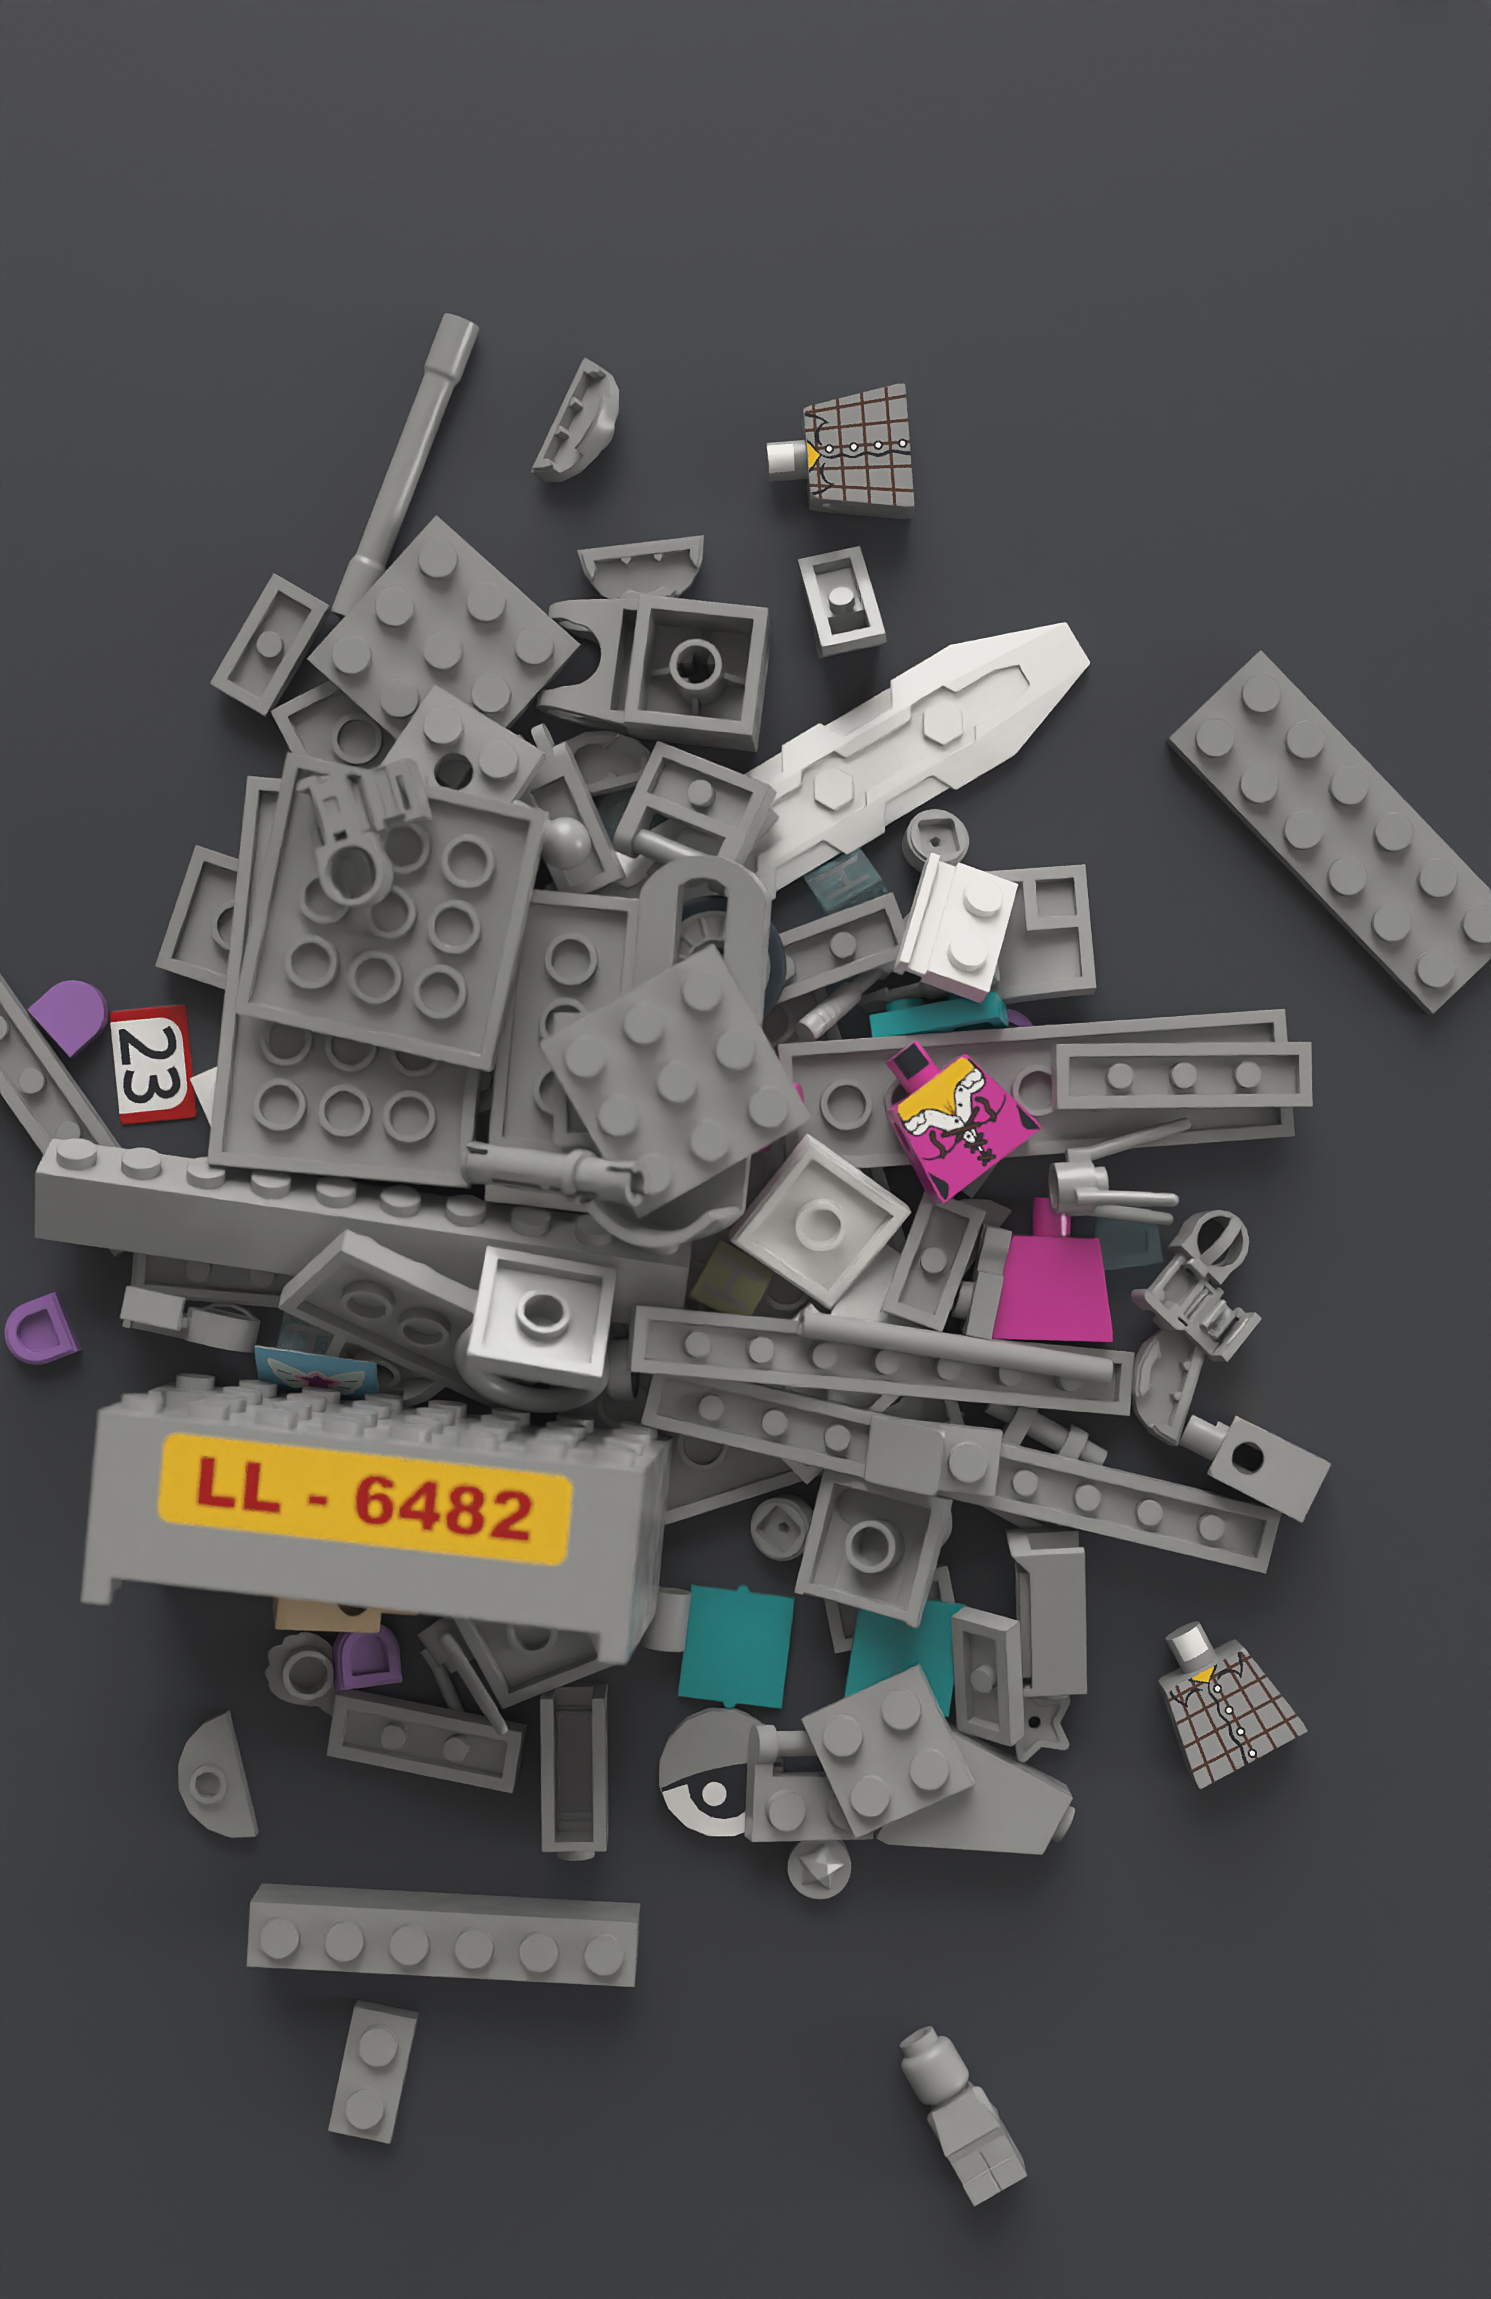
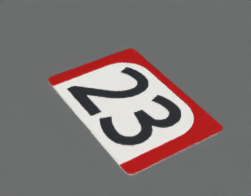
M180 1004L112 1011L110 1013L120 1122L122 1124H135L194 1118L197 1115L195 1090L190 1081V1078L193 1077L186 1006Z

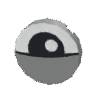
M709 1707L687 1716L669 1735L659 1759V1787L668 1809L686 1827L707 1836H736L744 1832L749 1732L752 1725H765L758 1719L750 1716L749 1713L735 1707L732 1709ZM784 1757L776 1758L773 1764V1772H784Z

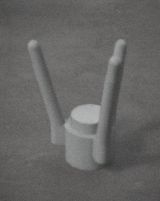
M1183 1117L1089 1147L1066 1148V1162L1051 1163L1049 1168L1048 1188L1053 1213L1065 1214L1066 1217L1094 1216L1146 1224H1172L1173 1216L1170 1213L1127 1206L1173 1207L1179 1202L1177 1195L1109 1190L1108 1175L1105 1167H1094L1092 1161L1187 1130L1191 1127V1120Z
M452 1616L442 1617L417 1636L426 1647L420 1653L434 1673L447 1708L464 1712L448 1672L449 1670L452 1674L457 1670L496 1733L499 1735L506 1734L508 1726L470 1665L469 1661L475 1657Z

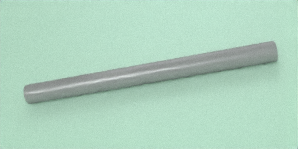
M802 1310L797 1325V1333L800 1337L1108 1384L1113 1374V1361L1108 1358Z

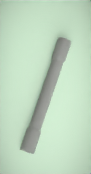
M449 313L443 315L424 365V377L358 550L349 561L330 612L341 619L349 613L385 573L386 564L452 391L461 380L480 328L469 320Z

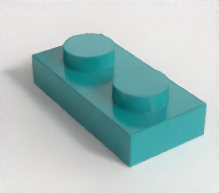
M951 992L948 994V1001L924 1005V1000L920 998L893 1001L886 1005L887 1012L869 1015L872 1038L1009 1028L1006 1004L996 992L988 993L982 1003Z

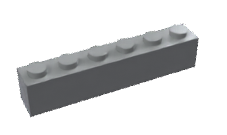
M262 1883L250 1901L247 1967L635 1987L640 1903Z

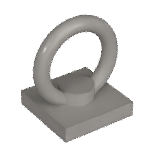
M487 1246L474 1321L461 1334L455 1347V1363L463 1380L470 1388L484 1398L504 1407L526 1412L555 1413L569 1411L594 1400L607 1386L611 1373L606 1345L617 1269ZM498 1375L561 1386L544 1388L524 1386L510 1382Z

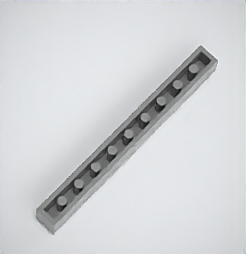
M52 1138L35 1172V1238L296 1276L347 1229L358 1235L372 1238L379 1245L416 1263L428 1265L437 1273L472 1290L479 1291L487 1246L616 1268L617 1276L610 1322L630 1324L631 1305L681 1310L684 1308L693 1241L659 1248L633 1245L609 1233L591 1214L577 1215L549 1211L543 1207L487 1202L472 1195L446 1196L419 1192L412 1187L403 1185L384 1187L357 1183L343 1177L328 1176L323 1178L289 1172L208 1165V1157L192 1159L159 1154L149 1148L123 1149L96 1145L89 1140L80 1138L67 1140Z

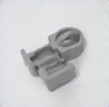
M404 758L362 773L347 766H340L329 770V776L318 777L313 775L300 780L297 784V792L310 794L324 841L325 846L314 849L319 866L320 884L326 895L336 903L354 908L372 907L382 901L390 891L393 881V868L385 853L380 834L369 830L375 828L378 832L388 830L385 821L393 820L405 815L407 822L415 820L425 822L433 819L417 762ZM401 777L411 806L410 810L407 809L398 779ZM362 778V781L352 784L351 780ZM344 832L347 833L346 835H342V836L339 835V834L344 833ZM362 849H365V852L372 857L376 864L377 876L375 883H373L371 871ZM347 853L354 865L362 897L357 899H349L341 892L336 880L338 864Z
M1224 1210L1203 1211L1193 1214L1183 1223L1179 1234L1168 1246L1175 1254L1174 1258L1148 1289H1133L1131 1293L1132 1301L1142 1311L1150 1310L1156 1314L1153 1322L1163 1331H1182L1213 1362H1228L1262 1319L1256 1312L1245 1313L1240 1307L1232 1311L1226 1305L1227 1302L1220 1299L1224 1291L1220 1287L1213 1288L1211 1286L1221 1285L1228 1275L1243 1263L1249 1247V1237L1243 1222L1230 1211ZM1214 1219L1222 1224L1225 1230L1214 1244L1201 1255L1197 1244L1198 1232L1207 1220ZM1229 1247L1224 1260L1219 1264L1211 1265ZM1184 1268L1190 1269L1191 1272H1190V1273L1186 1272V1270H1185ZM1233 1319H1235L1233 1324L1229 1327V1329L1225 1332L1221 1339L1218 1342H1216L1215 1340L1221 1336V1334L1225 1331V1329L1229 1326Z
M132 1286L126 1287L120 1318L124 1319L123 1327L172 1336L231 1351L254 1353L261 1320L257 1319L249 1309L238 1304L216 1302L206 1307L192 1306L188 1308L187 1313H183L186 1298ZM214 1307H232L243 1312L245 1315L214 1309Z

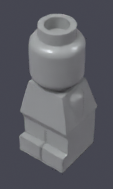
M932 2026L924 2027L904 2039L899 2045L905 2055L901 2063L902 2071L918 2099L923 2104L931 2106V2112L927 2116V2121L942 2146L945 2158L947 2157L973 2205L980 2204L1027 2177L1023 2157L1001 2121L997 2109L990 2103L983 2089L979 2086H974L968 2080V2069L951 2040L945 2036H937Z

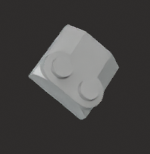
M824 1468L794 1593L833 1600L892 1617L906 1623L908 1626L919 1627L941 1547L946 1543L951 1534L952 1515L950 1510L953 1499L938 1495L937 1497L866 1482L863 1480V1477Z

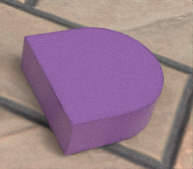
M76 980L56 984L28 1009L31 1015L68 1056L73 1058L103 1032L109 1016L108 1005L103 994L91 984Z
M60 1291L20 1305L7 1319L5 1325L6 1344L11 1353L25 1363L33 1365L45 1364L82 1350Z
M380 1624V1630L377 1633L340 1632L337 1635L332 1648L335 1689L341 1691L402 1682L398 1641L387 1627Z

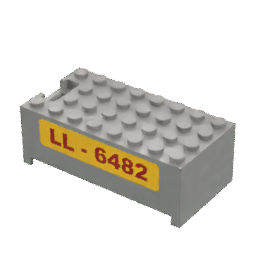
M198 1373L176 1374V1382H170L148 1391V1395L124 1394L122 1395V1402L98 1412L81 1602L109 1605L112 1599V1592L121 1588L122 1579L575 1630L601 1633L598 1661L626 1664L656 1615L673 1436L658 1435V1428L641 1425L640 1421H621L619 1429L611 1430L594 1428L595 1418L576 1414H557L555 1422L530 1421L531 1412L508 1407L492 1408V1415L466 1414L467 1404L456 1401L431 1400L428 1403V1407L409 1408L403 1407L404 1397L391 1394L369 1393L365 1394V1401L340 1400L341 1390L327 1387H302V1394L277 1393V1383L263 1380H240L239 1387L214 1386L215 1376Z

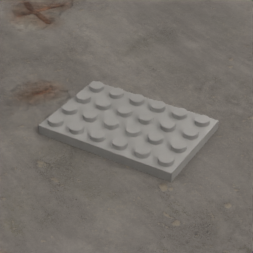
M247 776L207 1164L231 1168L471 1189V1183L465 1182L461 1176L460 1158L463 1151L469 1152L466 1145L476 1141L483 1070L233 1013L281 779Z

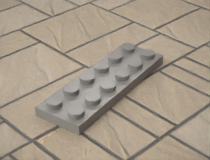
M1262 650L1249 660L1166 740L1167 744L1427 1015L1434 1014L1491 959V889Z

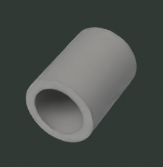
M659 1586L656 1615L641 1638V1646L666 1652L685 1651L692 1596L690 1591Z

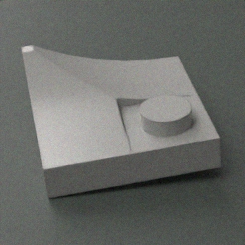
M1086 865L986 871V873L1018 884L997 961L1001 980L998 983L991 984L989 993L996 992L1006 1005L1050 998L1095 994L1096 977Z

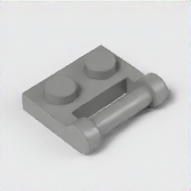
M657 741L616 829L613 849L630 858L635 859L642 855L664 865L686 856L708 855L650 831L649 825L656 813L723 840L724 842L717 857L730 859L744 866L777 792L766 783ZM709 878L701 879L708 882L710 891L728 897L729 890L720 882Z
M752 1725L748 1740L744 1837L751 1842L873 1839L874 1831L855 1838L825 1771L773 1772V1764L777 1757L818 1756L807 1731H776L774 1725Z

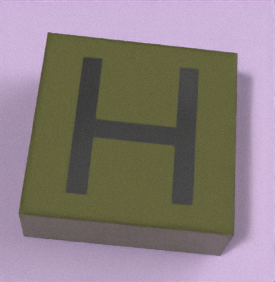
M720 1239L689 1296L723 1314L752 1316L775 1272L750 1254Z

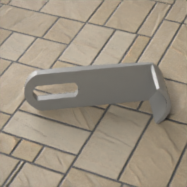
M692 855L667 863L646 881L640 891L633 989L679 963L684 887L695 880L713 879L729 890L723 961L762 1029L772 904L765 886L746 867L722 857ZM751 1155L639 1219L630 1205L613 1201L591 1200L585 1208L605 1230L633 1245L659 1248L705 1238L724 1230L745 1213Z

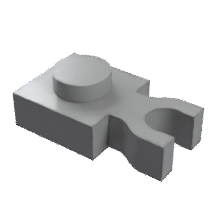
M985 1224L981 1225L975 1264L971 1269L969 1281L961 1280L953 1302L952 1317L961 1319L959 1330L965 1335L988 1340L992 1339L1004 1280L1002 1274L1012 1236V1231Z

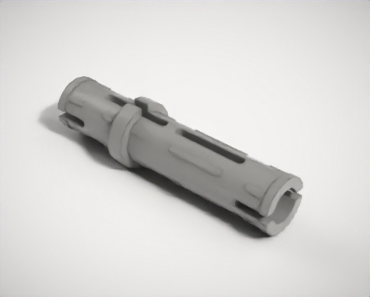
M472 1141L466 1145L469 1152L463 1151L460 1158V1173L467 1183L555 1193L566 1196L565 1198L568 1202L587 1204L591 1200H606L638 1206L643 1202L640 1195L646 1196L649 1188V1173L644 1164L602 1160L601 1158H596L597 1155L594 1152L575 1150L570 1154H556L547 1151L495 1146L493 1144Z

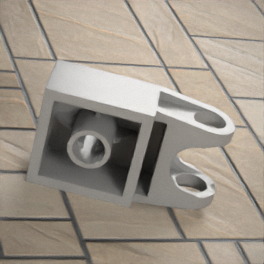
M640 594L639 598L568 600L550 605L548 616L565 631L601 648V660L595 673L585 682L578 685L562 686L556 689L540 691L536 702V709L562 721L601 731H615L634 739L757 752L773 631L768 608ZM704 664L708 666L711 675L709 679H705L704 682L693 684L689 678H684L685 675H695L698 665Z

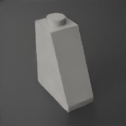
M947 1721L975 1781L974 1785L874 1830L876 1839L888 1845L1043 1855L1050 1840L1058 1843L1064 1837L1073 1820L1075 1808L1070 1806L1073 1797L1066 1784L1025 1762H1018L1016 1757L977 1736L958 1731L956 1725Z

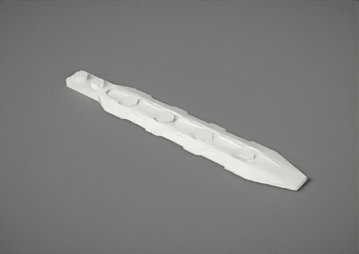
M1064 622L950 645L891 680L890 688L826 726L820 723L782 745L781 753L745 773L744 775L770 785L777 792L770 809L779 816V819L748 854L744 863V867L750 870L765 886L771 900L776 898V891L840 853L849 855L884 834L885 826L945 790L952 788L956 791L1013 757L1090 664L1067 623ZM668 819L650 831L674 840L686 825ZM616 852L627 878L590 895L639 899L642 887L650 878L647 875V870L655 861L642 855L634 859ZM555 882L550 883L544 889V891L559 892Z

